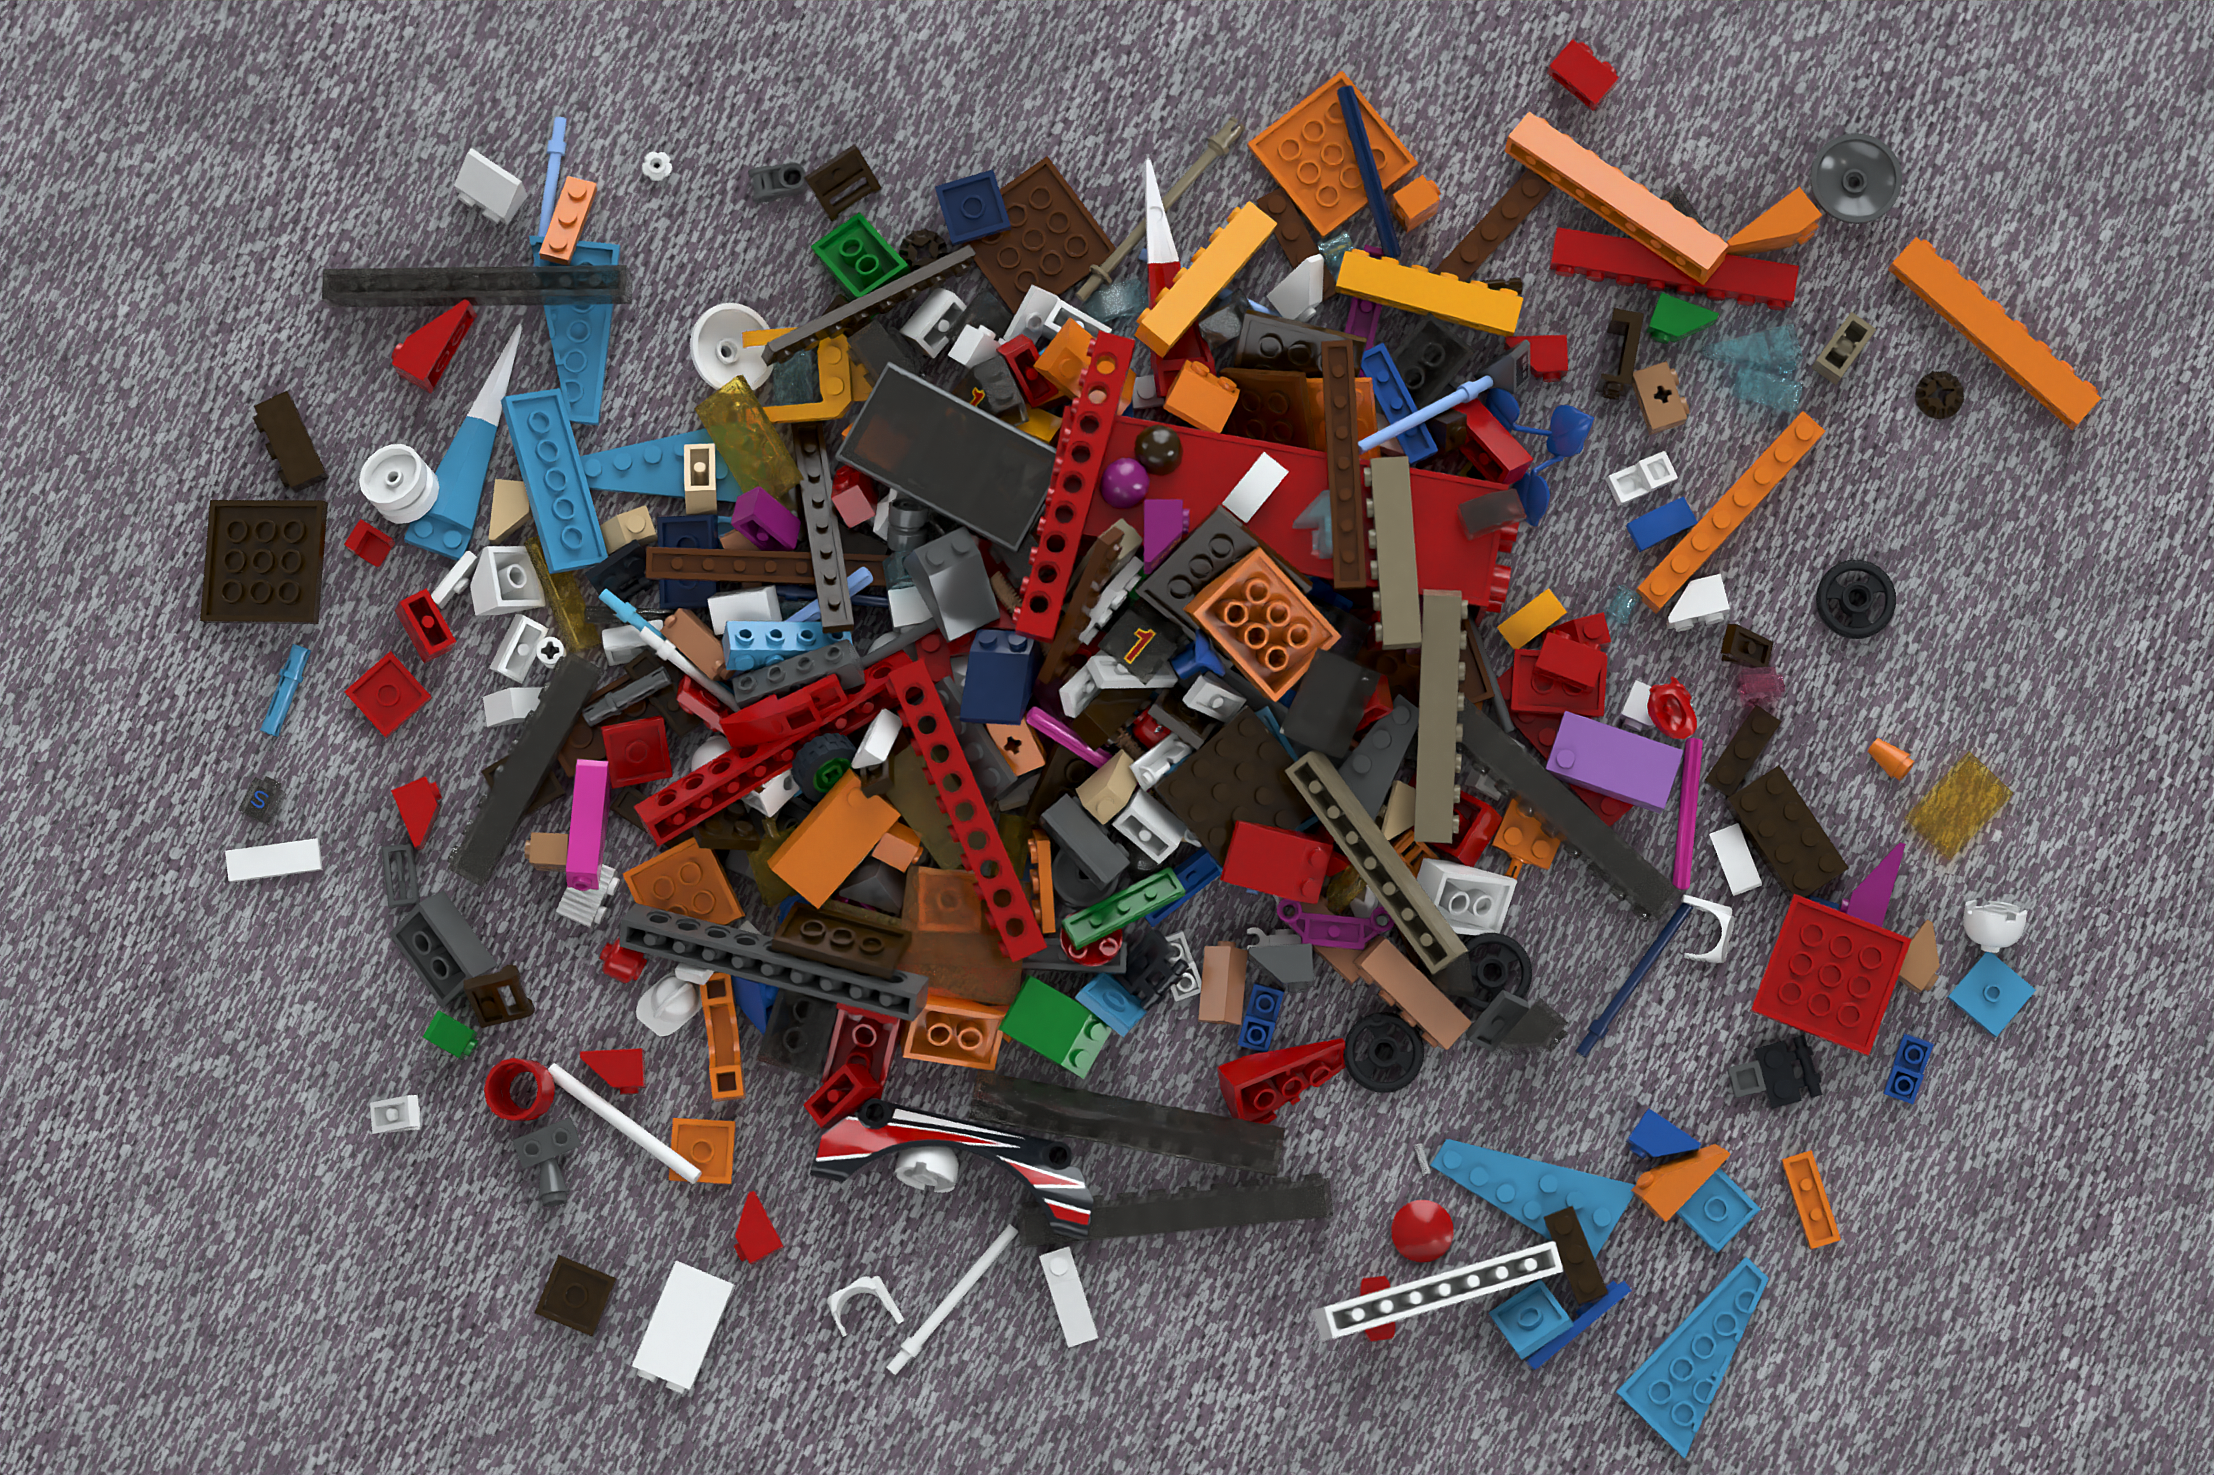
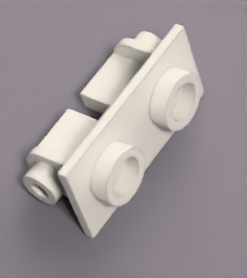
M1172 732L1132 763L1130 768L1142 790L1146 791L1164 777L1163 774L1171 768L1170 764H1176L1186 755L1191 754L1194 747L1184 744L1178 735Z

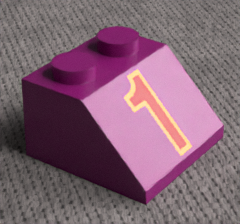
M1183 500L1144 501V574L1153 572L1182 541V534H1188L1189 509H1183Z

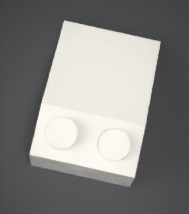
M1423 858L1416 879L1455 933L1476 936L1484 935V933H1500L1517 880L1514 878L1450 861Z

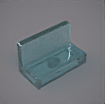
M803 349L796 352L787 362L783 364L776 362L773 364L775 406L813 403L811 350L805 352Z

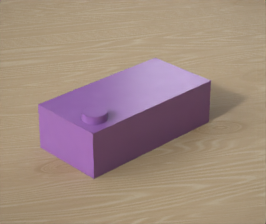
M1565 711L1561 717L1543 775L1661 814L1665 809L1684 750Z

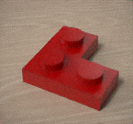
M937 628L915 641L918 660L923 659L934 685L947 676H950L955 683L950 658L969 655L977 633L976 630L947 643L942 632Z

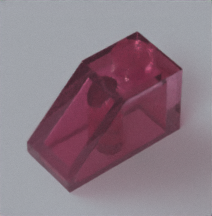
M1775 667L1742 669L1736 677L1742 708L1777 702L1782 697L1781 693L1785 692L1782 674L1777 675Z

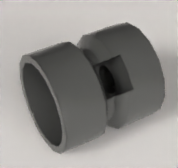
M899 498L890 501L888 521L892 525L888 527L887 546L894 551L911 553L913 550L927 544L928 530L924 527V523L928 522L929 508L911 498Z

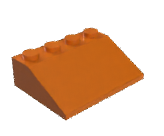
M1257 547L1208 584L1183 608L1184 612L1204 631L1265 698L1276 702L1342 637L1260 547Z

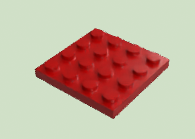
M1794 894L1750 1011L1864 1056H1869L1912 939Z

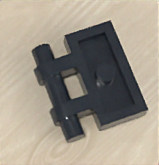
M636 539L585 573L599 596L606 588L624 603H630L629 599L642 590L648 591L653 587L652 583L657 581L646 579V573H643L646 569V553ZM632 578H636L634 582L621 590L620 587ZM606 605L609 611L612 612L613 609Z
M1152 929L1126 957V975L1114 974V976L1130 995L1137 996L1142 990L1146 996L1140 1001V1005L1143 1009L1149 1011L1155 1004H1160L1163 1001L1165 993L1173 984L1177 985L1183 979L1182 974L1189 968V965L1181 958L1172 965L1169 960L1176 953L1175 949L1159 930ZM1161 971L1164 976L1154 985L1151 979Z
M1805 1035L1793 1038L1796 1050L1791 1052L1787 1051L1785 1041L1753 1049L1755 1058L1759 1061L1770 1109L1802 1101L1799 1089L1803 1087L1808 1088L1810 1098L1822 1095L1819 1084L1822 1080L1820 1074L1815 1071L1811 1058L1814 1053L1812 1047L1808 1046ZM1795 1060L1800 1061L1804 1077L1799 1079L1795 1078L1791 1062Z

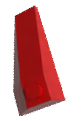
M1339 1038L1246 1055L1217 1067L1221 1093L1238 1132L1242 1135L1269 1124L1277 1118L1274 1111L1288 1101L1292 1106L1301 1100L1298 1095L1310 1085L1319 1087L1346 1067L1343 1057L1345 1041Z

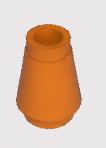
M1877 738L1867 751L1891 779L1895 777L1901 781L1915 764V761L1910 758L1911 754L1880 738Z

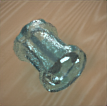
M1345 230L1341 231L1340 235L1326 242H1317L1318 251L1324 258L1327 267L1332 266V262L1343 258L1345 251L1351 252L1354 249L1352 241Z
M1618 585L1616 588L1618 593L1611 605L1605 607L1603 612L1618 623L1627 625L1629 614L1635 604L1640 603L1642 597L1632 589Z

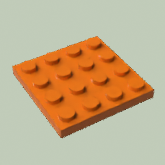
M1343 70L1247 143L1249 150L1276 183L1288 194L1290 200L1322 239L1369 204L1337 95L1339 88L1345 86H1352L1354 88L1384 192L1418 166L1417 160Z

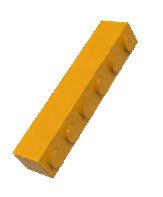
M1249 201L1242 209L1237 206L1226 220L1229 224L1224 229L1219 226L1208 241L1211 244L1208 248L1200 247L1190 260L1193 263L1188 270L1183 267L1172 280L1175 285L1170 290L1165 287L1154 300L1157 305L1152 310L1147 307L1136 320L1139 327L1134 336L1163 358L1273 233L1277 223L1252 202Z
M1352 249L1351 252L1345 251L1334 292L1503 337L1514 335L1523 298L1517 296L1518 293L1516 291L1506 288H1500V291L1488 289L1486 283L1471 280L1470 283L1458 281V276L1442 272L1439 276L1428 273L1429 269L1420 265H1411V268L1399 265L1398 260L1390 257H1381V260L1369 257L1370 254L1360 249Z

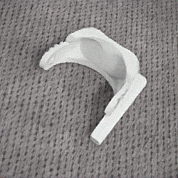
M1684 894L1681 902L1696 906L1698 910L1715 914L1722 927L1721 939L1712 951L1702 955L1685 953L1684 958L1696 961L1701 960L1702 962L1724 963L1735 924L1732 908Z
M869 1276L862 1277L854 1281L850 1286L835 1292L827 1299L831 1313L834 1316L833 1318L836 1321L835 1323L843 1337L847 1334L841 1324V1310L845 1302L855 1294L871 1293L882 1300L884 1307L891 1312L898 1324L904 1321L879 1276L873 1278Z

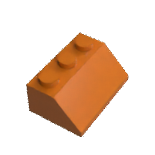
M1068 318L1033 367L1073 401L1074 397L1080 398L1083 387L1078 386L1082 368L1088 369L1091 357L1086 356L1090 339L1094 337L1072 318ZM1102 361L1097 366L1098 371L1103 374H1109L1115 368L1109 361ZM1130 368L1116 415H1122L1132 400L1136 373ZM1096 390L1089 395V399L1091 402L1099 404L1105 401L1106 395L1102 391Z

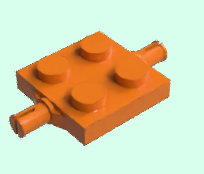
M1546 779L1540 795H1531L1517 788L1514 790L1502 817L1503 820L1490 845L1505 852L1512 859L1505 873L1506 877L1517 880L1523 864L1534 865L1546 871L1549 870L1573 815L1557 807L1551 801L1558 786L1557 783L1553 782L1551 784L1552 781Z

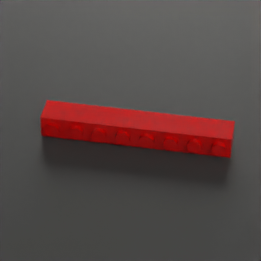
M1557 227L1554 234L1549 269L1556 270L1555 274L1564 277H1572L1574 273L1586 275L1585 278L1590 281L1601 282L1604 281V278L1616 280V284L1621 286H1634V283L1645 284L1646 288L1652 291H1664V288L1676 289V293L1683 296H1694L1695 293L1707 294L1706 298L1714 301H1724L1725 297L1737 299V303L1741 305L1753 306L1755 302L1767 304L1768 309L1783 311L1785 307L1790 308L1794 302L1799 266L1726 254L1721 265L1706 283L1702 285L1635 239Z

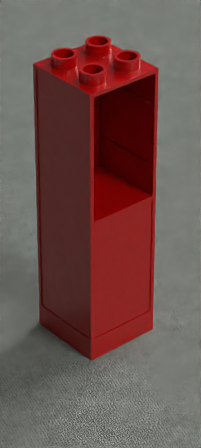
M1070 406L1064 407L1053 471L1057 457L1063 458L1066 446L1061 445L1065 428H1072L1075 418L1070 415ZM1116 415L1077 555L1086 556L1097 538L1121 518L1129 526L1133 527L1144 540L1145 500H1183V509H1189L1188 534L1219 504L1303 575L1324 578L1334 589L1327 452ZM1086 420L1081 424L1080 428L1085 433H1093L1097 430L1098 425L1092 420ZM1157 424L1172 428L1179 436L1183 446L1181 464L1174 472L1163 476L1148 473L1150 478L1148 492L1142 500L1131 508H1115L1107 503L1099 490L1101 476L1105 469L1111 463L1121 458H1131L1138 461L1134 451L1137 435L1145 428ZM1077 450L1073 453L1072 458L1077 463H1085L1090 458V455L1085 450ZM1265 452L1285 468L1288 473L1250 520L1245 523L1222 503ZM1359 458L1366 589L1334 590V592L1354 602L1353 605L1369 607L1373 605V592L1378 591L1377 579H1371L1370 561L1376 560L1375 548L1369 549L1368 530L1374 529L1373 517L1367 518L1366 499H1371V486L1365 487L1364 468H1369L1370 460ZM1409 467L1418 596H1424V589L1462 591V600H1468L1477 627H1480L1486 611L1500 614L1502 603H1505L1511 566L1495 564L1497 552L1511 554L1513 542L1515 543L1522 506L1506 503L1509 485ZM1052 471L1050 487L1055 488L1058 476L1053 475ZM1074 479L1068 480L1064 484V489L1069 493H1076L1082 487L1080 482ZM1046 505L1044 517L1046 518L1050 507L1048 505ZM1062 509L1056 513L1055 518L1061 523H1067L1072 520L1073 514L1067 509ZM1182 534V540H1183L1188 534ZM1053 539L1047 544L1048 550L1061 552L1065 547V544L1059 539ZM1144 541L1130 561L1134 556L1139 558L1144 555Z

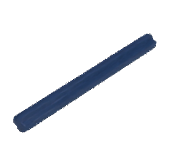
M1352 86L1341 87L1338 89L1337 95L1385 257L1396 259L1401 256V250L1354 88Z

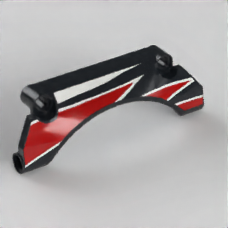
M874 1098L867 1100L863 1104L860 1116L849 1114L820 1136L810 1176L843 1183L865 1165L894 1152L927 1146L959 1149L984 1157L1016 1177L1040 1204L1054 1233L1081 1240L1087 1239L1094 1200L1080 1169L1070 1166L1072 1152L1066 1143ZM873 1105L882 1106L884 1109V1116L878 1122H872L867 1117V1111ZM1062 1148L1067 1152V1159L1063 1164L1055 1165L1050 1161L1049 1154L1053 1149Z

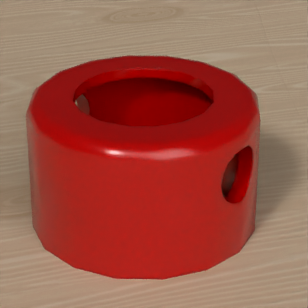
M511 1058L502 1060L492 1067L486 1077L484 1094L486 1103L494 1114L502 1119L526 1122L538 1119L548 1111L553 1103L555 1086L552 1075L539 1062ZM524 1072L533 1073L538 1087L536 1100L529 1109L517 1106L510 1095V1087L514 1078Z

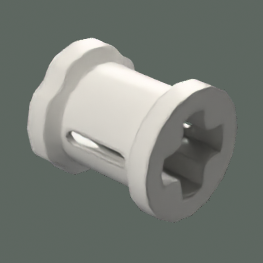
M546 637L537 645V657L547 668H559L566 661V649L557 638ZM554 646L559 653L554 654L553 659L550 660L544 652H549L550 647Z

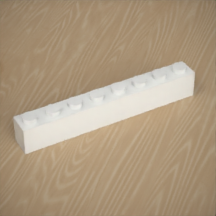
M1555 1241L1322 1307L1313 1310L1321 1340L1324 1341L1563 1272Z

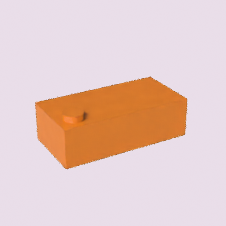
M849 768L767 863L774 873L819 909L897 821L901 814L882 795H875L867 799L861 791V777Z

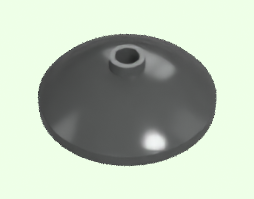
M1851 133L1832 139L1818 152L1811 167L1810 185L1816 202L1828 215L1845 223L1863 224L1882 217L1893 207L1902 187V170L1896 155L1884 142L1870 135ZM1848 180H1857L1859 186L1851 188L1848 185Z

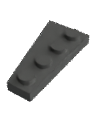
M1400 694L1392 702L1393 711L1375 723L1337 771L1374 822H1376L1377 815L1381 807H1383L1388 791L1399 772L1400 765L1419 727V709Z

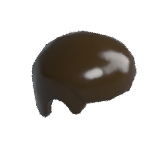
M1157 424L1145 428L1136 437L1135 455L1140 464L1146 468L1147 473L1163 476L1174 472L1181 464L1183 446L1179 436L1172 428Z

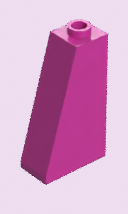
M577 759L566 864L568 888H575L580 891H587L589 889L599 890L611 802L608 761Z

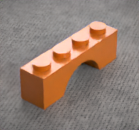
M721 972L713 973L704 986L700 985L708 1038L712 1099L715 1102L745 1099L746 1090L739 1027L731 975Z

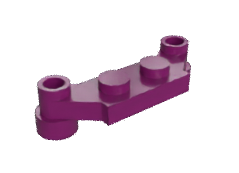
M1286 898L1278 903L1276 909L1278 918L1302 938L1301 944L1312 943V946L1364 951V944L1380 933L1389 931L1395 924L1383 906L1374 909L1368 918L1304 913L1299 901ZM1291 907L1294 910V915L1291 917L1285 916L1283 909ZM1384 916L1388 923L1384 926L1379 925L1376 918Z

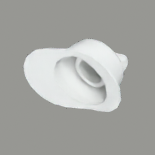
M672 971L662 977L640 998L636 1008L637 1019L658 1036L672 1034L701 1009L700 986L696 983L678 979L676 972Z

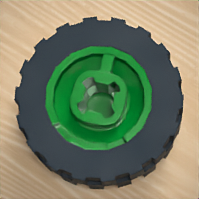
M825 733L822 736L814 737L813 740L803 745L804 747L796 753V757L792 761L791 774L793 775V780L803 794L814 802L821 801L849 768L861 777V769L851 767L857 749L845 735H840L839 733Z

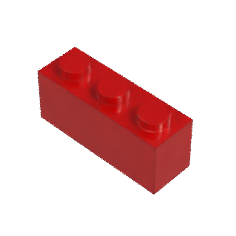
M1477 398L1468 403L1461 402L1451 407V409L1467 415L1466 441L1459 449L1489 482L1506 485L1521 480L1534 459Z

